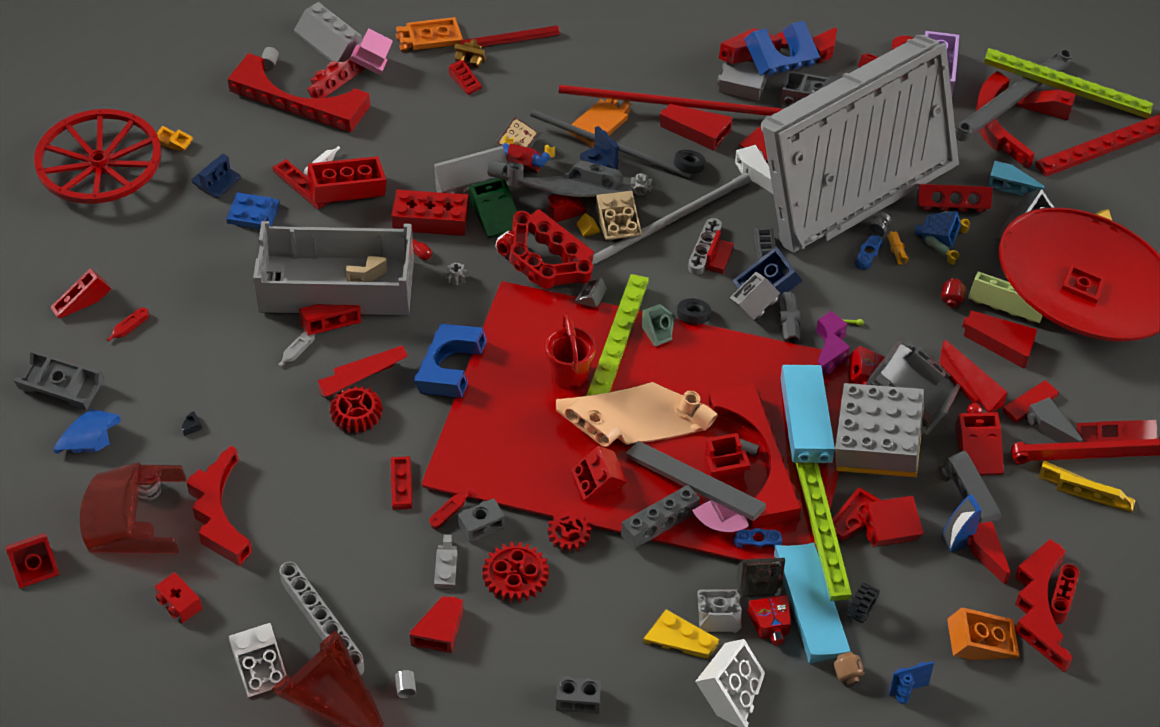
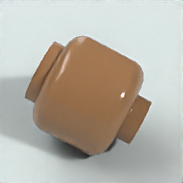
M853 652L837 656L834 668L840 682H847V685L859 683V678L864 675V668L860 657L854 655Z

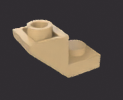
M368 256L366 267L347 266V282H372L384 275L388 270L387 258Z

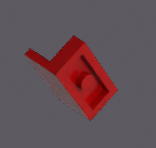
M717 230L707 253L706 270L723 274L734 249V243L720 240L721 230Z

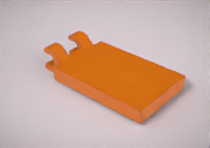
M455 17L406 23L405 27H396V31L399 33L396 34V39L400 41L401 45H399V48L402 52L407 51L411 47L413 50L453 46L455 44L461 45V40H463Z
M600 99L571 125L595 134V127L599 126L609 136L628 120V114L632 111L629 106L632 103L624 101L618 107V101L615 99H607L606 101ZM568 131L569 134L592 148L594 147L595 141Z

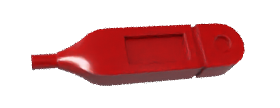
M144 307L139 308L117 324L111 336L107 338V341L126 336L142 324V322L146 321L149 318L148 309Z
M469 488L466 492L451 497L430 517L429 523L431 528H441L445 522L464 506L466 498L472 490Z

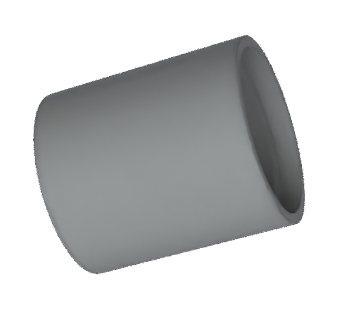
M266 47L262 54L266 70L274 68L279 56V52L273 47Z
M410 670L396 673L397 696L402 699L414 697L416 695L414 673Z

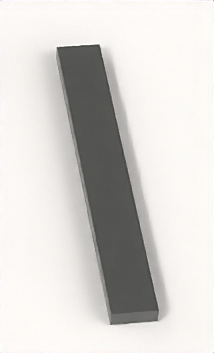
M637 441L626 452L628 459L682 486L689 485L694 492L752 521H755L766 509V503L640 441Z

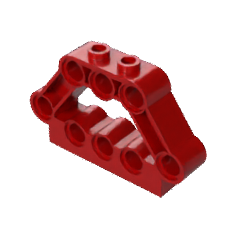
M540 209L536 210L532 215L526 211H518L514 214L512 224L514 239L510 248L509 261L517 271L522 272L531 282L544 289L570 283L586 284L591 280L594 256L592 249ZM528 232L534 236L537 243L548 246L550 253L562 257L563 263L545 264L542 262L540 255L529 252L527 247Z

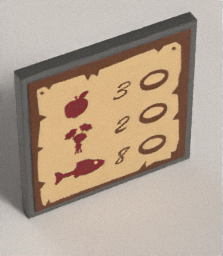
M515 115L495 144L499 147L502 146L504 135H507V138L514 137L513 144L531 148L541 132Z

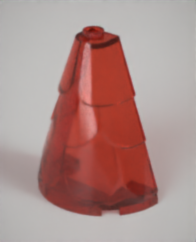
M336 630L319 644L320 651L295 675L290 677L287 674L272 688V691L279 698L332 723L334 727H384L383 720L370 690L366 689L342 636Z

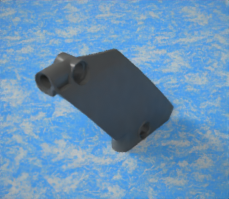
M492 160L487 169L488 176L506 180L510 186L524 185L559 195L596 197L601 194L632 191L630 185L623 184V176L619 170L587 161H579L570 169L569 173H565L563 176L523 178L524 166L520 163L506 164Z

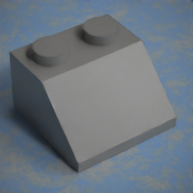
M755 272L730 299L754 320L763 315L764 309L768 305H772L777 301V296L780 292L764 276Z

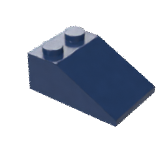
M777 247L732 280L739 289L755 272H758L780 292L779 295L789 292L803 281Z

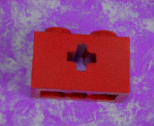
M175 572L155 585L157 594L155 598L161 606L165 605L173 619L177 618L182 624L202 610L198 595Z

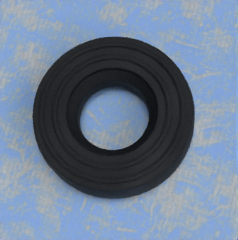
M687 149L676 152L674 165L679 170L697 174L701 173L705 168L706 159L702 154Z
M688 298L680 301L677 306V316L683 322L703 324L710 318L711 307L703 300ZM688 310H696V311H699V312H698V313H694V312H690V311H688Z

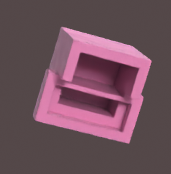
M368 28L360 45L357 44L349 60L381 75L387 62L385 58L393 40Z

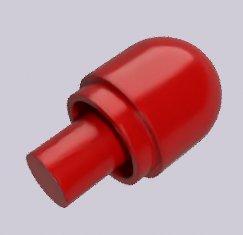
M413 239L414 254L421 260H429L432 256L431 249L425 243Z

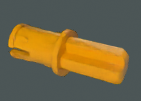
M891 231L887 235L891 245L890 250L894 253L897 264L903 265L901 258H903L905 263L909 260L904 250L905 245L901 242L898 233Z

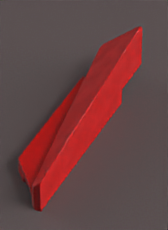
M402 345L334 368V375L318 380L319 393L324 397L329 396L372 374L392 368L396 362L408 357Z

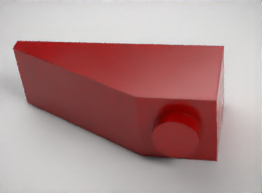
M1062 90L1031 92L1019 101L1017 107L1068 120L1076 94Z
M90 268L50 308L60 319L99 302L107 295L111 287L104 278Z
M315 304L299 308L300 325L309 336L361 323L360 306Z
M993 522L978 523L976 534L968 536L966 545L970 547L971 553L1003 584H1007L1011 571Z

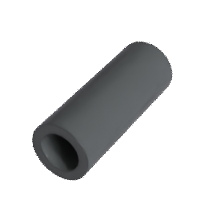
M740 439L741 450H745L747 454L756 457L760 446Z

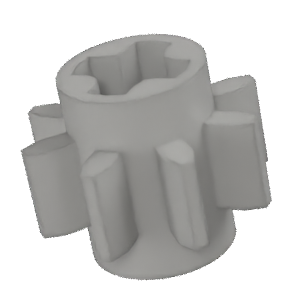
M637 174L635 178H631V189L634 190L636 195L643 196L647 191L651 192L652 179H649L646 174Z
M455 262L450 266L448 265L447 271H445V278L448 279V283L456 286L465 283V277H468V270H465L464 264L461 265Z

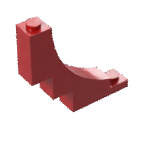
M1049 539L1018 566L1015 578L1026 587L1018 593L1015 605L1025 612L1026 615L1018 621L1015 633L1062 672H1065L1069 668L1073 656L1067 649L1061 647L1064 636L1058 629L1049 608L1048 582L1055 570L1063 563L1066 550L1060 544Z

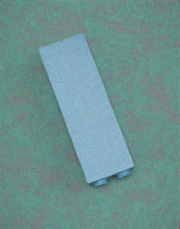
M782 365L780 379L792 462L832 463L835 447L821 365Z

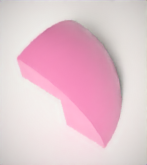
M712 500L692 510L702 523L718 531L734 532L748 527L746 517Z

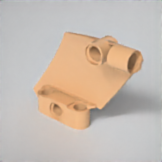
M654 382L610 393L556 399V411L604 447H608L617 438L626 445L635 444L637 441L642 443L653 442L703 430L706 431L718 416L707 405L699 403L700 396L695 391H686L684 395H681Z

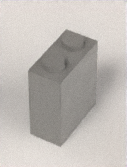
M753 62L723 63L722 75L719 74L717 79L719 92L759 101L768 75L760 76Z

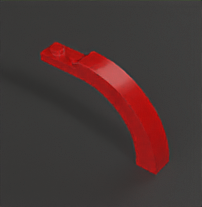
M999 71L993 73L980 90L976 111L1008 89L1010 79ZM997 118L979 130L984 140L996 152L1002 149L1024 167L1028 168L1032 165L1035 153L1008 133L1000 125Z

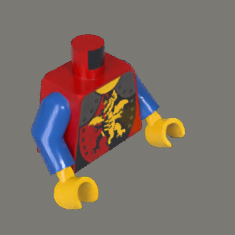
M504 135L502 146L508 164L520 163L524 166V170L539 173V169L547 163L550 157L555 156V146L550 148L549 145H545V151L541 155L535 149L513 144L514 137L507 138V135Z

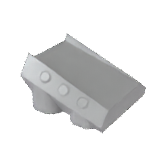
M737 589L698 590L700 629L705 632H734L736 634L742 627L739 591Z

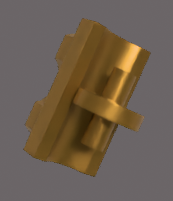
M472 39L470 43L465 42L464 45L455 44L456 62L460 60L465 62L466 58L471 59L470 66L479 68L482 62H486L487 57L485 56V50H481L482 46L477 45L476 39Z

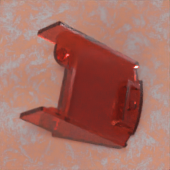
M140 462L96 474L85 491L80 508V531L88 551L108 553H179V547L175 538L154 537L155 529L152 524L135 521L139 485H154L157 482H186L183 467L181 465H141Z

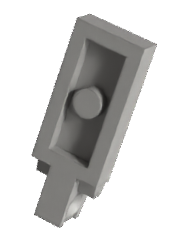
M444 535L443 546L438 545L434 588L455 589L458 553L457 546H452V535Z

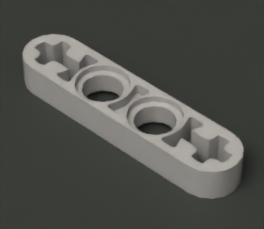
M708 219L689 259L688 270L694 275L702 274L706 268L707 254L700 255L698 251L703 250L708 253L717 230L722 228V223L719 219ZM704 238H711L712 241H711V242H706V241H704L703 239H704Z

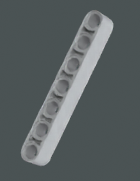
M294 562L283 563L280 566L279 572L282 585L346 674L350 677L361 676L364 672L362 653Z

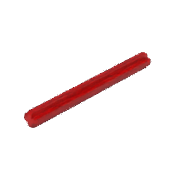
M555 25L461 40V45H464L465 42L470 43L472 39L477 40V45L486 47L559 35L560 29L559 26Z

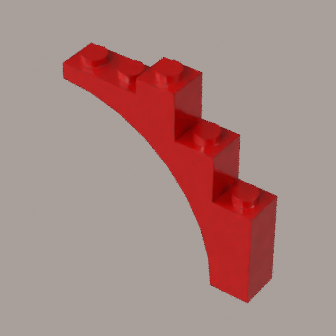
M230 445L226 451L220 454L214 464L207 468L206 472L198 469L195 474L188 478L186 484L189 494L198 499L192 508L195 519L204 524L198 532L201 544L240 566L252 553L250 540L232 526L222 509V494L225 482L239 461L237 449Z

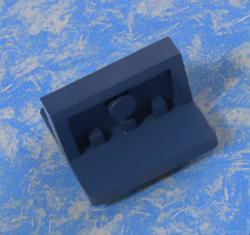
M222 154L192 178L191 182L218 198L241 178V175L230 169L229 157Z

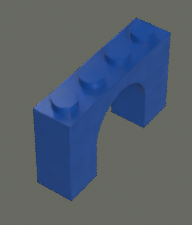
M805 21L791 23L783 30L790 48V57L784 56L776 50L767 29L753 31L744 38L760 76L766 74L771 76L777 72L785 73L790 69L798 70L803 66L808 68L813 66L815 61L820 58Z
M440 324L438 331L435 332L432 344L428 347L427 355L422 360L421 368L415 375L414 382L419 393L462 398L468 385L464 371L439 367V365L446 357L455 353L481 355L487 342L483 328Z

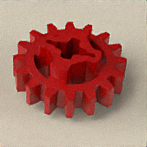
M570 509L567 510L566 514L561 510L559 517L553 515V521L548 522L550 527L547 528L549 542H553L554 548L560 546L561 552L565 548L568 549L569 553H571L572 548H575L578 552L580 545L586 547V541H590V521L585 520V514L578 516V510L574 514L571 513Z

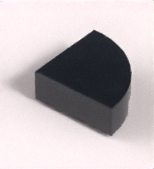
M194 411L186 416L182 424L184 436L202 429V425Z

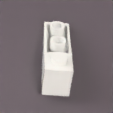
M756 145L736 150L735 163L742 174L747 173L753 182L773 194L769 165L765 161L762 151H759Z

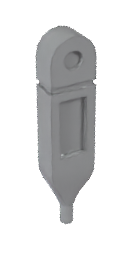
M304 331L284 351L282 361L278 366L281 367L286 362L294 361L315 340V334L308 336Z

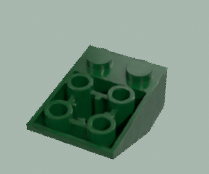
M496 178L470 185V202L487 237L490 238L504 234L507 231H512L513 217L517 210L506 181Z

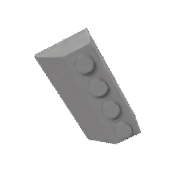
M319 2L305 9L294 29L295 34L331 62H345L350 59L357 44L360 45L362 41V35Z
M503 146L434 164L437 192L468 194L470 197V185L496 179L495 177L488 176L487 169L492 160L508 164Z

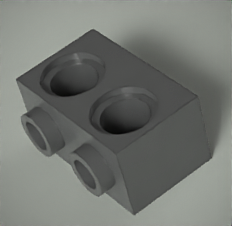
M571 676L558 677L556 710L599 713L601 680L594 678L580 679ZM570 691V692H572V693H571V694H566V693H564V692Z

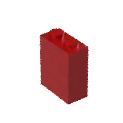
M913 496L868 502L862 509L861 517L863 522L866 523L867 538L871 541L872 548L916 541L924 534Z

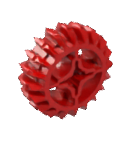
M355 385L353 389L347 386L346 391L340 390L339 394H335L334 399L330 403L331 420L342 431L347 429L349 434L352 431L358 434L360 430L365 433L366 428L372 430L373 425H378V420L382 417L383 407L380 397H378L376 392H372L371 388L365 390L364 386L357 388Z

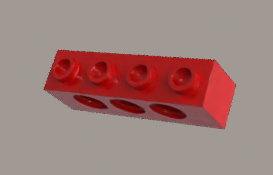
M918 184L917 205L921 206V209L932 210V206L939 207V210L950 211V207H957V211H968V208H975V212H986V209H991L993 187ZM935 192H939L941 195L938 202L932 200V195ZM953 193H957L959 196L956 203L950 201V196ZM971 194H975L977 197L976 202L970 204L968 201V197Z

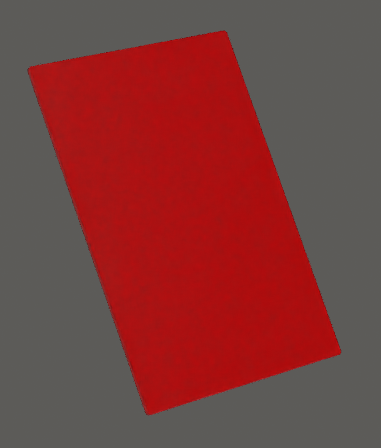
M502 281L483 326L487 342L481 355L472 354L465 371L468 385L462 398L455 397L422 480V487L452 495L464 493L470 488L472 491L468 494L467 498L482 502L494 498L500 506L553 518V515L559 517L561 510L564 514L567 513L568 509L571 510L572 514L578 510V516L585 514V520L590 521V527L620 534L624 520L683 488L684 486L628 459L626 452L634 444L626 445L617 438L608 447H604L556 411V399L587 396L619 306L600 302L598 307H591L576 303L577 297ZM639 310L610 392L654 382L681 395H684L686 391H695L700 396L699 403H704L708 406V394L710 391L754 383L756 391H760L761 404L766 407V418L772 423V434L777 437L778 450L783 453L784 466L789 469L790 482L795 485V496L797 499H800L802 504V511L799 513L798 520L759 528L780 532L783 541L781 546L814 543L816 547L796 463L792 462L780 378L782 365H818L822 349L706 324H689L678 318L674 320L672 340L654 346L642 328L643 311ZM564 313H568L574 327L586 330L596 342L595 356L591 361L587 383L580 388L571 386V390L560 388L553 382L550 362L545 352V342L548 336L556 329L563 327ZM849 359L846 363L837 366L830 374L823 376L834 447H836L844 383L856 384L851 380ZM716 418L706 431L703 430L675 438L644 443L711 476L705 460L706 439L737 433L740 439L759 445L760 449L756 457L747 454L750 470L744 471V477L721 482L755 498L764 487L770 474L768 458L757 440L739 426L720 418ZM597 446L614 451L627 483L614 494L584 501L571 469ZM835 451L832 463H818L829 509H831L840 471L836 470ZM696 493L700 497V506L710 501V499ZM696 515L691 516L650 540L779 570L774 556L775 549L773 545L761 547L744 545L742 549L738 548L733 543L737 531L722 532L712 529L702 523ZM747 518L748 527L742 530H753ZM756 533L752 536L757 542L764 540L762 534Z

